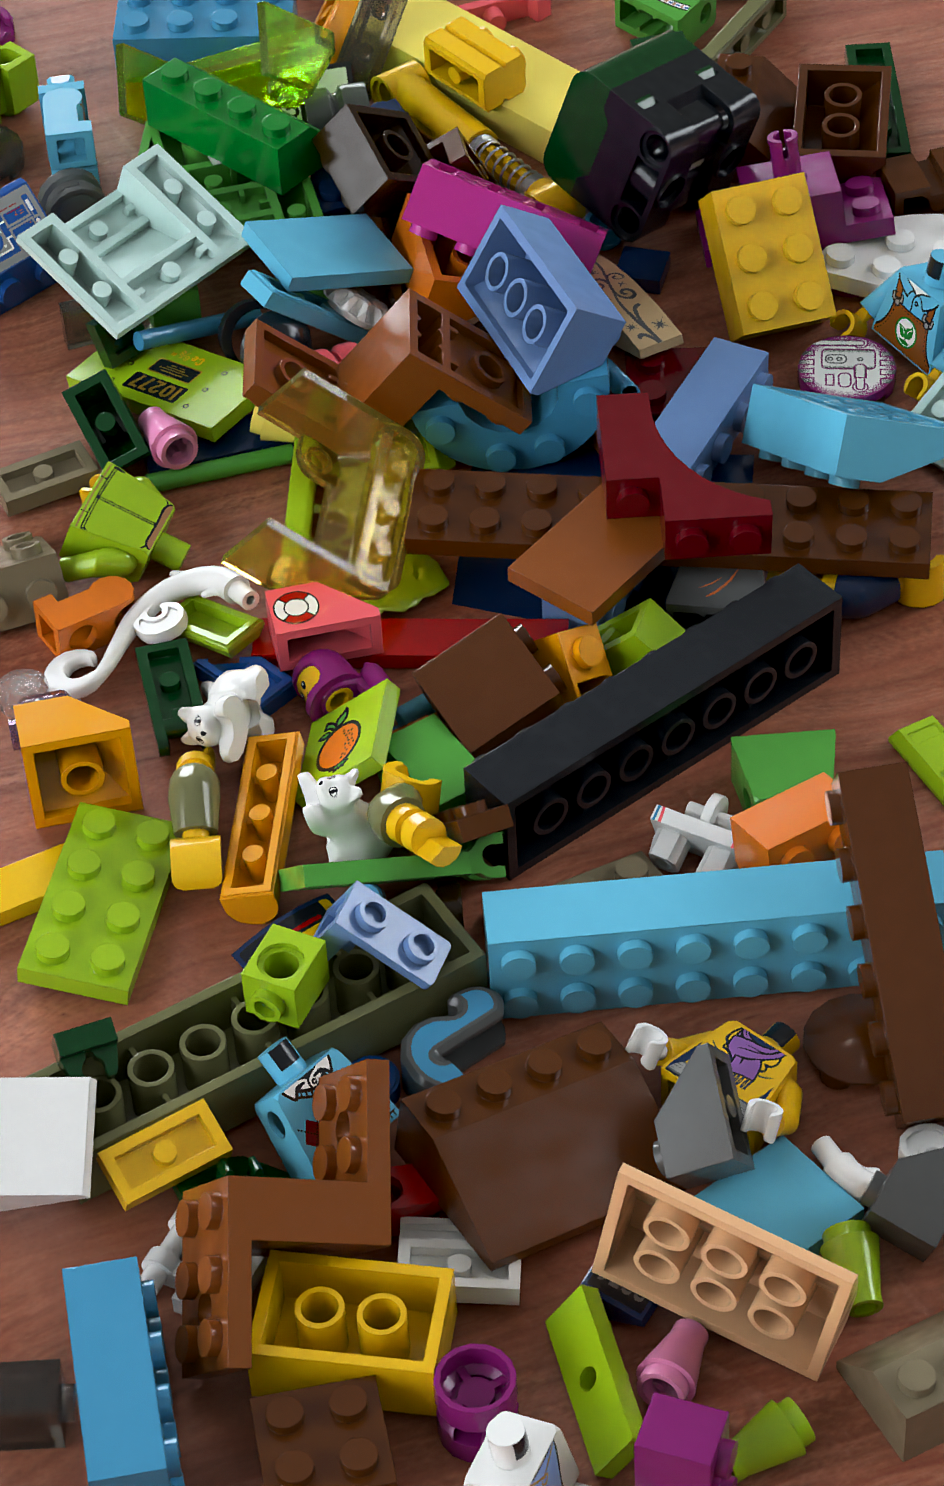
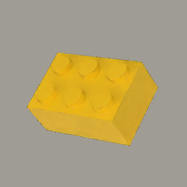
M804 172L712 191L698 201L731 342L819 324L837 316Z
M270 1250L252 1322V1369H248L252 1396L258 1397L375 1375L383 1411L436 1416L437 1406L434 1394L435 1368L442 1357L450 1352L458 1313L454 1269Z

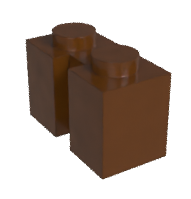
M944 147L930 149L929 156L926 160L916 161L912 153L886 158V165L876 171V177L881 178L893 217L912 214H944Z

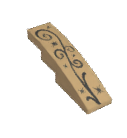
M599 254L591 275L626 321L620 339L615 346L639 359H643L683 344L681 332L658 304L631 277L610 260Z

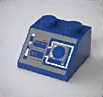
M21 177L0 188V315L57 283L16 242L19 234L47 217L28 183Z

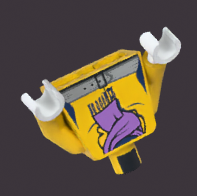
M727 1021L714 1031L710 1030L678 1039L667 1037L664 1031L652 1024H636L625 1050L628 1053L643 1055L641 1064L647 1070L655 1069L656 1065L662 1066V1105L665 1103L695 1048L709 1043L730 1056L743 1114L740 1130L745 1133L747 1132L752 1156L758 1152L764 1142L773 1144L776 1137L793 1134L798 1129L803 1092L797 1083L798 1063L792 1055L799 1049L800 1040L794 1030L787 1024L776 1022L762 1035H759L738 1021Z

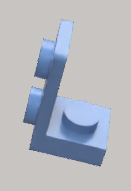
M356 881L326 911L313 936L326 940L328 961L340 949L348 953L357 945L424 990H427L434 984L451 949L449 941L359 881Z

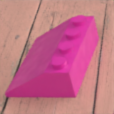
M431 159L422 164L401 218L411 222L410 232L432 241H436L439 234L457 241L454 247L455 250L473 257L502 204L549 218L591 274L609 229L438 160Z

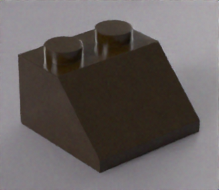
M345 104L312 139L320 155L323 168L331 175L341 193V200L344 206L352 214H367L369 217L385 218L401 211L407 193H412L422 164L434 159L409 113L404 111Z

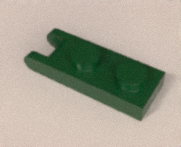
M187 638L135 648L159 757L170 756L171 746L169 740L182 738L188 731L187 723L178 716V710L182 707L203 705Z

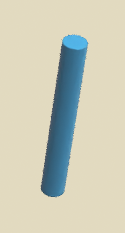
M256 309L245 314L237 322L234 330L249 327L262 314L261 310ZM225 313L137 331L133 334L134 346L138 351L218 334V327Z

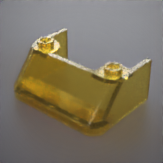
M304 367L259 406L257 414L299 438L296 448V460L300 470L308 479L325 488L314 540L312 542L269 517L227 551L222 557L221 564L267 590L319 582L361 601L379 600L393 591L401 581L407 552L404 537L414 481L420 468H424L425 451L420 440L410 430Z

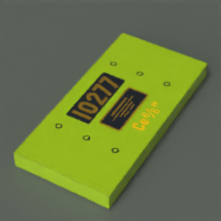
M183 342L144 350L114 369L104 367L96 351L66 375L70 388L106 369L118 387L130 412L141 415L149 407H159L166 414L190 426L198 437L212 442H216L255 407L249 399L242 396L244 364Z

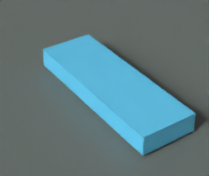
M254 269L252 271L248 270L240 283L263 307L358 344L369 332L337 313L328 304V299L308 291L287 292L276 278Z

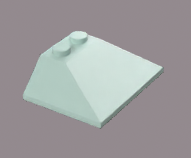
M158 143L123 166L118 187L115 191L67 223L62 222L54 213H51L19 234L16 242L116 340L250 248L241 236L244 226Z

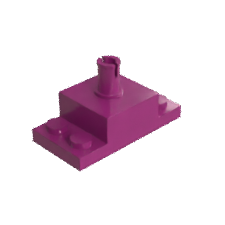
M783 129L785 148H782L778 130L767 136L771 156L770 162L736 168L739 186L804 172L821 247H827L835 243H849L896 234L894 217L881 178L856 176L848 179L845 183L839 184L830 152L826 151L800 156L798 133L795 130ZM696 209L697 228L706 267H713L700 209Z

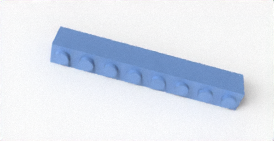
M714 337L655 422L659 434L675 456L687 467L711 481L712 472L717 464H724L727 461L732 450L733 441L739 432L744 433L753 383L773 386V375L768 374L769 352ZM646 577L596 622L597 626L623 613L627 599L633 590L639 591L642 588ZM542 599V619H569V629L587 624Z

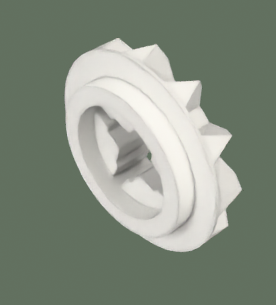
M362 287L323 290L329 299L328 304L337 313L368 331L389 310L386 304L380 302L374 295L369 294Z

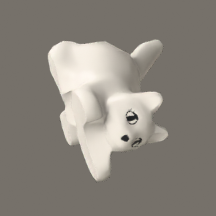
M252 665L246 669L228 670L221 674L215 682L204 681L201 684V692L208 699L207 702L201 706L182 707L178 710V716L187 723L188 731L182 736L181 741L186 745H202L205 747L219 745V753L222 760L232 763L239 760L243 754L248 737L274 734V720L263 713L260 706L261 698L269 687L266 669L259 665Z
M357 768L352 769L345 775L337 774L330 777H322L318 781L309 772H302L297 775L306 802V806L302 808L305 820L313 834L327 838L326 849L329 862L388 857L393 847L380 840L368 823L367 810L369 803L360 799L363 795L360 787L355 786L359 776Z

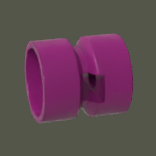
M466 1344L454 1348L442 1357L435 1368L434 1374L438 1434L443 1447L452 1456L466 1462H473L486 1438V1428L489 1422L497 1414L504 1411L519 1414L517 1373L512 1360L503 1351L487 1344Z

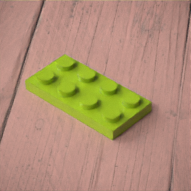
M83 802L79 803L19 961L17 982L128 1005L172 880L170 839L176 837L173 833L171 821Z

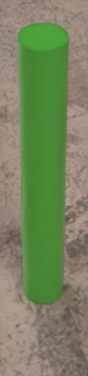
M292 443L196 463L178 470L169 469L145 474V477L151 480L159 492L291 464L293 446Z

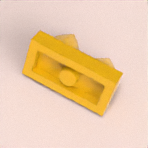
M203 1098L98 1152L96 1161L123 1209L127 1211L217 1164L221 1158H229L232 1155L233 1148Z

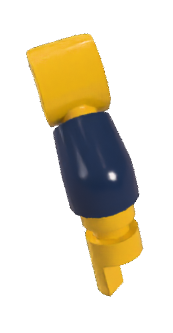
M936 554L934 559L930 560L929 579L823 574V577L817 578L843 597L842 618H867L896 602L909 607L924 608L936 605L944 599V555ZM768 571L766 581L784 572Z

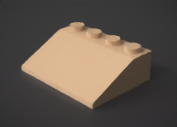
M624 1162L619 1169L591 1272L643 1296L686 1319L695 1320L703 1327L817 1382L847 1322L858 1291V1274Z

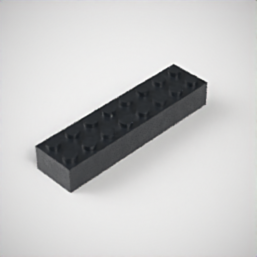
M798 563L779 576L770 578L764 585L743 598L732 601L723 610L702 623L691 626L682 635L661 648L650 651L641 660L620 673L606 678L600 685L574 701L563 704L548 717L531 727L522 729L515 737L489 753L475 758L472 763L463 768L466 804L485 799L488 809L508 804L514 823L513 827L498 831L502 832L503 843L486 846L482 856L493 866H505L506 878L509 881L725 746L731 742V737L741 736L839 674L843 597Z

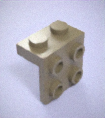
M29 531L12 534L2 539L3 546H0V632L36 622L33 608L34 600L52 594L57 601L69 597L57 552L41 536L32 537V533Z

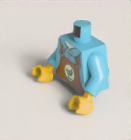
M944 249L933 250L928 262L904 266L897 270L860 302L863 307L856 313L842 309L836 312L837 316L830 319V326L836 330H843L850 323L848 330L843 332L841 336L865 337L868 329L867 321L873 318L874 322L871 329L923 372L911 374L906 379L903 388L905 394L917 399V401L922 399L944 371Z

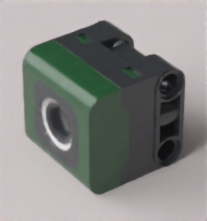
M668 30L574 75L544 152V167L549 177L608 226L618 238L625 242H633L663 227L671 211L681 206L689 210L699 208L698 201L712 191L730 187L736 173V168L744 157L746 147L759 119L760 103L756 94L750 88L739 82L683 35L676 31Z

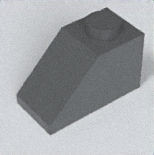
M709 1043L695 1048L654 1120L658 1138L653 1143V1155L660 1173L666 1176L667 1180L687 1189L755 1169L747 1132L745 1133L740 1130L743 1114L730 1056Z
M944 1148L900 1158L887 1175L876 1170L859 1200L861 1204L868 1207L862 1220L870 1224L872 1232L922 1262L936 1249L944 1234Z

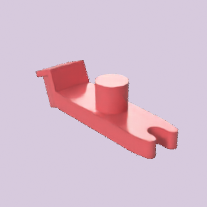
M478 0L458 5L463 10L501 30H504L509 21L530 17L540 22L551 15V0Z

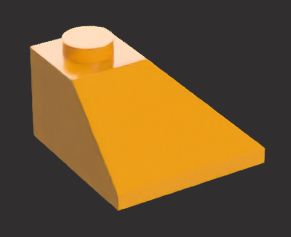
M69 696L13 705L36 829L73 822L80 802L125 812L144 809L129 720Z

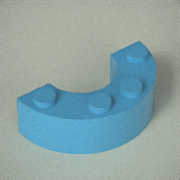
M608 356L603 365L543 394H531L532 423L521 435L503 425L492 423L484 414L462 402L453 401L441 390H438L412 417L413 423L421 435L434 448L466 465L489 469L495 472H507L511 469H530L558 462L584 444L597 430L596 395H610Z

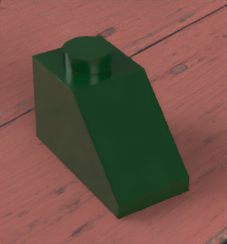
M106 369L61 392L102 470L108 461L121 469H125L151 455L139 426Z

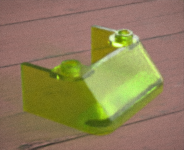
M262 1L257 3L259 42L186 62L233 84L275 107L296 108L304 105V100L314 94L335 54L334 33L282 8ZM120 43L115 45L119 115L145 125L148 119L142 79L168 61L127 44Z

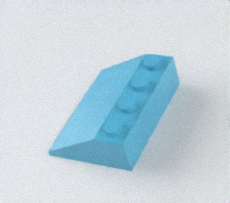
M753 383L742 443L760 449L758 457L761 459L781 462L783 467L805 471L804 474L811 477L827 479L828 483L832 485L859 489L860 480L882 483L944 459V422L882 402Z

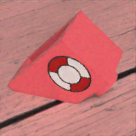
M319 582L265 591L268 626L280 672L293 670L303 656L316 649L333 650L341 654L346 660L384 653L381 614L378 607Z

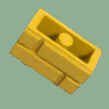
M460 16L446 24L445 29L439 28L425 36L423 41L425 71L486 112H490L502 105L505 99L509 101L524 92L526 87L525 56L518 47L508 46L494 37L488 28L484 26L478 27L463 16Z

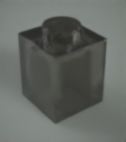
M61 1360L0 1362V1451L66 1448L67 1422L77 1421L78 1398L76 1384L65 1383Z

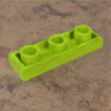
M581 1284L545 1321L595 1476L613 1479L634 1458V1444L643 1419L598 1288Z

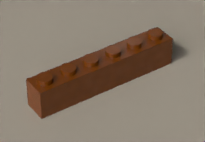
M905 761L838 772L831 783L832 790L825 791L824 793L825 807L830 826L839 825L843 847L835 849V858L840 882H850L854 905L846 906L850 937L852 941L861 940L865 963L857 964L859 987L863 999L872 998L876 1021L868 1023L870 1045L873 1056L875 1058L883 1056L887 1080L879 1081L882 1108L885 1116L894 1115L897 1129L912 1127L917 1124L943 1122L944 949L908 763Z

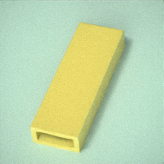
M400 0L358 27L361 63L380 74L409 60L419 62L425 69L423 46L425 36L439 28L445 29L446 24L460 16H463L478 27L484 26L488 28L494 37L508 46L518 47L526 60V87L524 92L509 101L505 99L502 105L490 112H486L430 74L428 76L432 85L490 128L499 140L544 164V152L571 80L580 71L446 0Z

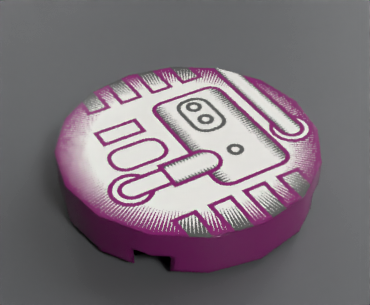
M849 335L828 337L812 344L802 353L798 364L797 380L801 391L876 401L885 395L886 400L893 392L897 367L893 355L877 342L864 337Z

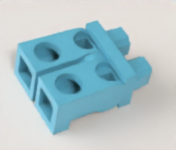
M72 75L49 77L47 85L38 86V94L51 173L53 175L60 170L81 168L92 173L100 184L84 82L74 81V76Z

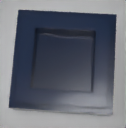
M624 246L617 267L631 277L646 293L660 294L671 265V252Z

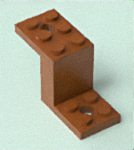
M410 288L339 364L257 318L245 331L242 396L249 399L258 408L273 412L291 422L297 429L315 435L333 445L339 452L351 455L366 464L372 460L438 390L443 391L453 401L462 402L484 414L492 423L503 425L519 435L532 423L531 394L491 336Z
M364 1059L319 1077V1085L314 1091L312 1100L313 1115L319 1121V1145L313 1156V1174L316 1180L228 1175L183 1191V1200L177 1206L175 1217L177 1234L179 1237H182V1262L179 1264L175 1276L176 1294L182 1300V1325L178 1328L175 1337V1354L178 1362L182 1363V1379H209L252 1369V1256L268 1257L270 1250L349 1258L391 1246L389 1060Z

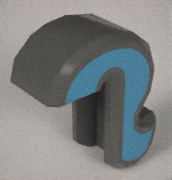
M483 986L464 988L449 997L447 1001L448 1016L427 1018L412 1026L401 1041L402 1084L407 1096L464 1075L462 1072L505 1045L506 1032L505 1026L501 1021L504 1017V1002L499 993Z

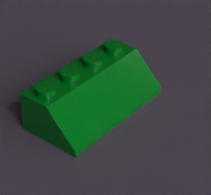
M173 58L142 79L149 126L206 156L222 162L221 164L280 195H284L323 167L320 155L312 142L313 137L320 129L207 71Z

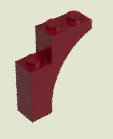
M648 392L596 395L597 440L606 519L659 516L665 560L771 554L773 523L771 500L734 492L709 481L687 467L669 449L659 434L653 420Z

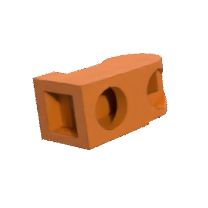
M106 576L94 581L89 589L61 601H57L52 594L34 600L33 608L38 636L56 657L66 651L75 649L94 651L109 644L123 616L135 603L134 588L131 582L119 576Z

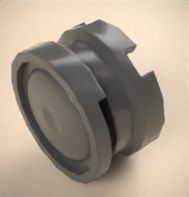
M68 168L48 177L40 187L37 198L47 216L54 213L62 222L67 223L106 196L92 173L81 168Z

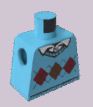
M285 1036L258 1056V1060L277 1085L255 1103V1112L289 1176L293 1179L316 1180L313 1174V1156L319 1145V1121L313 1115V1094L319 1085V1077L352 1065V1063L339 1050L333 1047L317 1053L304 1061ZM390 1101L391 1123L399 1116V1109Z

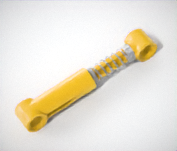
M409 60L371 79L370 91L374 103L389 101L395 98L403 110L409 113L418 131L430 141L458 127L498 185L507 187V189L581 219L585 216L586 208L551 178L544 177L536 170H532L529 164H524L521 158H516L513 152H509L505 146H501L497 135L490 128L432 85L427 72L419 62Z

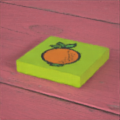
M387 678L314 721L311 725L301 773L309 772L318 781L322 777H330L337 774L345 775L352 769L357 768L359 776L356 784L383 770L390 746L400 697V688ZM298 784L296 803L301 807H305V798L300 784Z

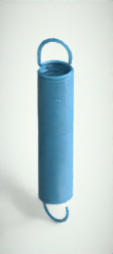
M608 358L610 391L613 394L641 393L640 389L612 359Z

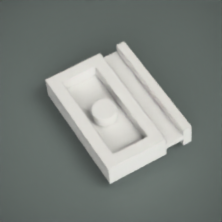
M407 1216L400 1218L397 1263L454 1269L457 1303L519 1305L521 1259L490 1271L449 1218Z

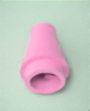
M156 406L149 407L141 413L138 419V426L144 433L154 461L159 466L178 470L187 467L193 462L198 452V439L195 431L190 426L166 414L161 408Z
M686 1318L677 1320L667 1336L637 1367V1391L648 1405L654 1392L686 1401H691L694 1398L703 1351L709 1339L707 1330L700 1323Z

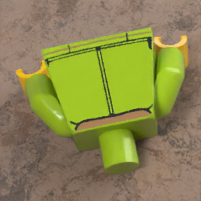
M108 461L101 474H95L90 478V488L83 487L79 490L82 506L70 524L59 556L62 557L59 563L64 581L69 583L88 578L119 576L133 583L140 580L151 560L171 570H180L191 545L166 533L175 512L173 503L161 495L149 478L145 476L133 477Z

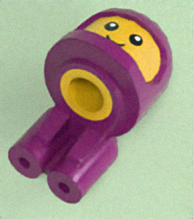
M316 649L303 656L295 666L292 675L293 688L306 701V712L313 722L388 678L391 682L392 680L381 666L376 663L365 662L361 672L357 673L341 654L330 649Z

